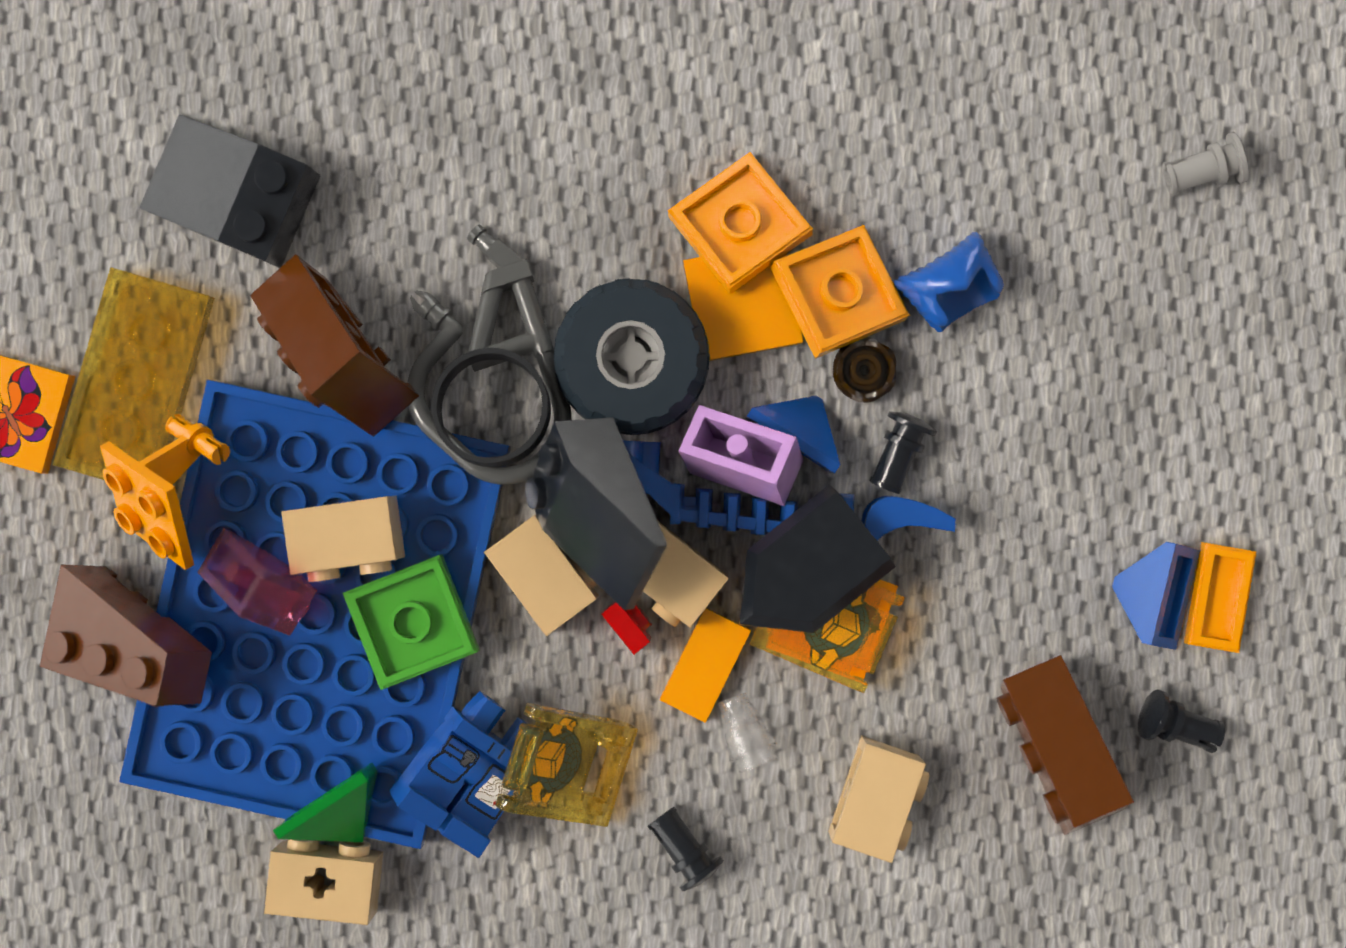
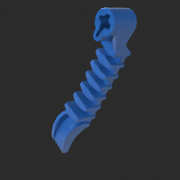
M623 440L645 493L649 494L671 515L670 524H681V521L696 523L698 528H710L711 525L723 526L722 530L736 532L740 529H748L754 535H767L768 532L772 531L797 511L798 501H786L784 506L780 505V520L768 519L769 501L752 497L751 517L740 515L741 494L724 493L723 513L713 512V489L696 488V497L684 496L685 484L671 483L659 475L661 442ZM839 493L854 512L855 494ZM881 496L872 500L866 506L861 521L878 541L890 531L905 526H921L955 532L956 519L937 508L918 501L894 496Z

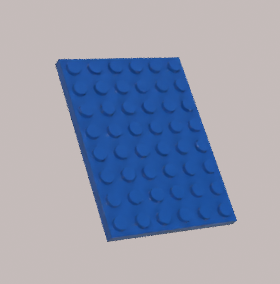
M207 379L197 423H202L210 428L214 438L228 445L230 455L225 462L221 460V464L216 465L201 454L187 469L180 508L194 565L185 570L168 558L156 610L161 617H170L212 652L201 704L153 706L137 700L119 782L286 819L365 766L373 763L378 772L364 837L421 849L425 842L428 826L398 808L389 790L435 730L445 721L443 718L451 707H454L465 657L380 690L343 593L443 554L472 628L487 559L484 552L490 546L503 485L485 482L469 474L427 437L418 425L392 420L373 437L327 405H322L318 408L309 401ZM451 433L479 457L503 456L509 454L511 450L509 445ZM397 496L405 557L391 560V571L360 575L359 565L339 568L340 578L317 582H308L307 573L290 575L281 511Z

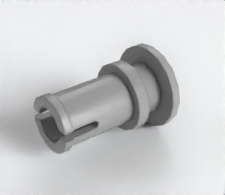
M1235 132L1226 135V145L1220 146L1216 142L1209 144L1207 151L1162 163V171L1171 195L1178 193V191L1212 181L1220 185L1228 182L1229 176L1232 175L1240 184L1247 182L1249 177L1246 151Z

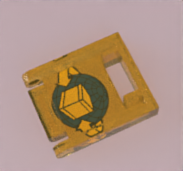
M874 584L815 633L755 627L749 643L754 647L865 693L869 683L849 673L852 666L874 674L898 618L896 615L878 608L880 601L884 599L891 605L902 607L906 597Z
M527 703L524 715L536 721L534 725L520 723L501 784L507 790H513V795L498 794L495 806L505 812L608 827L638 729L620 720ZM600 745L607 750L595 791H583L597 746Z

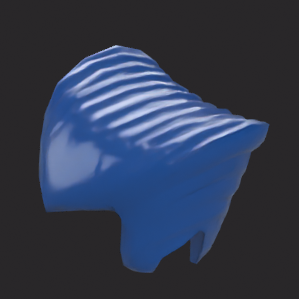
M972 232L966 236L965 240L961 241L958 246H954L951 251H947L943 256L937 257L932 263H927L924 267H919L915 271L909 272L908 275L899 276L897 280H892L896 289L901 291L903 296L910 300L911 305L917 308L918 313L937 332H943L953 321L973 309L998 299L1004 286L1003 279L996 265L992 262L988 249L984 246L983 238L977 232Z

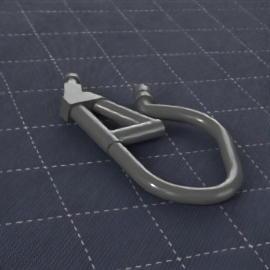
M479 224L471 230L467 240L473 245L476 244L497 269L485 274L468 352L481 348H500L514 352L521 357L534 353L550 397L554 421L572 420L571 406L562 393L555 374L554 348L532 284L535 281L528 260L520 258L499 238L495 239L486 233V229ZM513 289L527 333L491 345L502 293ZM415 291L416 295L423 298L424 301L420 305L411 295L410 300L414 311L423 319L428 320L435 331L441 330L417 357L408 377V383L419 395L409 405V410L415 423L427 437L464 470L482 481L492 484L510 485L533 478L535 467L539 460V451L532 458L519 465L483 467L469 463L456 455L440 438L426 403L425 384L433 366L461 337L463 327L452 317L453 312L449 308L445 309L430 293ZM480 361L472 364V368L476 372L506 361ZM445 428L447 435L455 446L466 453L476 456Z

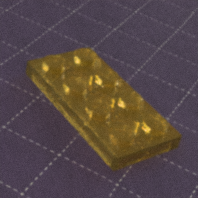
M110 267L54 459V466L104 480L102 471L106 466L100 448L104 443L110 441L137 461H141L174 441L175 436L167 433L165 425L170 417L175 419V414H182L214 304V297Z

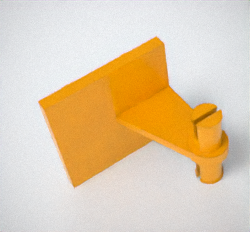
M175 414V419L173 417L168 419L165 429L167 433L178 439L141 461H137L110 441L101 445L100 448L106 466L102 471L103 478L113 492L117 508L114 509V516L120 527L127 534L133 535L135 533L145 540L159 557L163 559L168 557L187 570L194 565L176 488L173 484L201 454L211 460L212 463L220 465L221 460L225 462L228 459L230 448L225 443L214 438L212 430L204 424H193L185 419L184 416Z

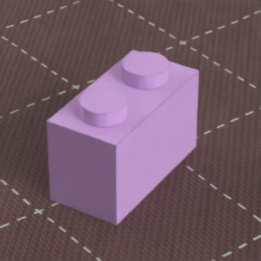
M701 405L698 406L679 449V453L690 474L782 506L787 501L803 463L801 450L795 436Z

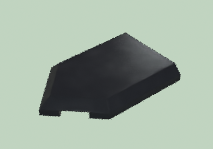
M828 485L747 550L739 625L815 633L896 566L891 557L832 486Z

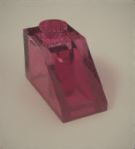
M223 528L197 572L239 617L289 636L299 620L308 612L311 600L317 592L300 574L290 575L289 565Z

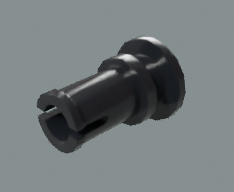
M889 411L888 417L895 420L896 423L893 430H887L884 438L888 439L874 474L870 477L869 481L887 491L900 494L901 487L916 453H922L925 446L921 444L924 434L935 436L937 431L928 423L915 416Z
M1157 689L1147 696L1141 708L1138 719V732L1140 737L1146 740L1155 739L1157 736L1167 742L1177 739L1202 748L1207 752L1214 753L1217 751L1216 745L1220 747L1223 743L1225 725L1219 720H1212L1185 710L1182 703L1174 700L1169 701L1168 694Z
M673 806L647 827L649 830H652L675 864L672 865L674 872L678 873L681 871L687 879L679 887L683 892L709 879L724 860L719 856L711 861L706 854V851L709 849L705 842L698 843Z

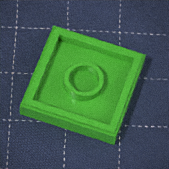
M443 554L343 593L380 690L480 651Z

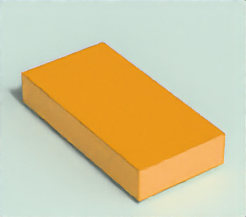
M1201 542L1184 643L1239 653L1256 551Z
M706 607L700 615L660 696V701L706 723L751 629L739 625V623Z

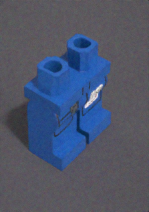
M481 691L466 704L462 711L453 706L443 718L445 721L435 730L389 790L398 808L433 830H439L441 835L477 858H480L491 841L488 837L489 833L507 806L516 799L524 786L525 781L521 773L522 754L531 738L539 732L536 728L517 717L502 739L492 733L491 730L506 710Z

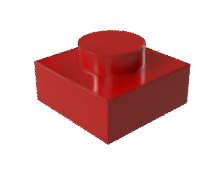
M614 601L603 610L601 615L633 655L650 643L651 636L646 630L652 626V623L637 604L634 609L623 610Z

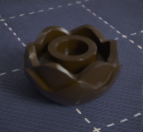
M870 337L863 338L840 348L833 362L834 382L838 389L850 399L863 403L873 402L886 395L896 383V357L893 351L886 345ZM865 365L869 368L867 375L860 373L861 366Z

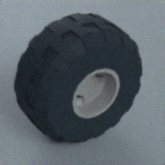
M625 278L616 279L615 281L594 287L571 306L558 328L553 359L559 387L567 402L584 419L613 417L620 434L641 435L666 428L678 421L690 410L704 388L709 371L710 353L704 326L697 313L685 299L660 283L646 279Z

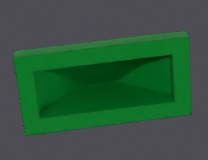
M370 763L286 818L273 832L278 839L363 842L378 770L373 763Z

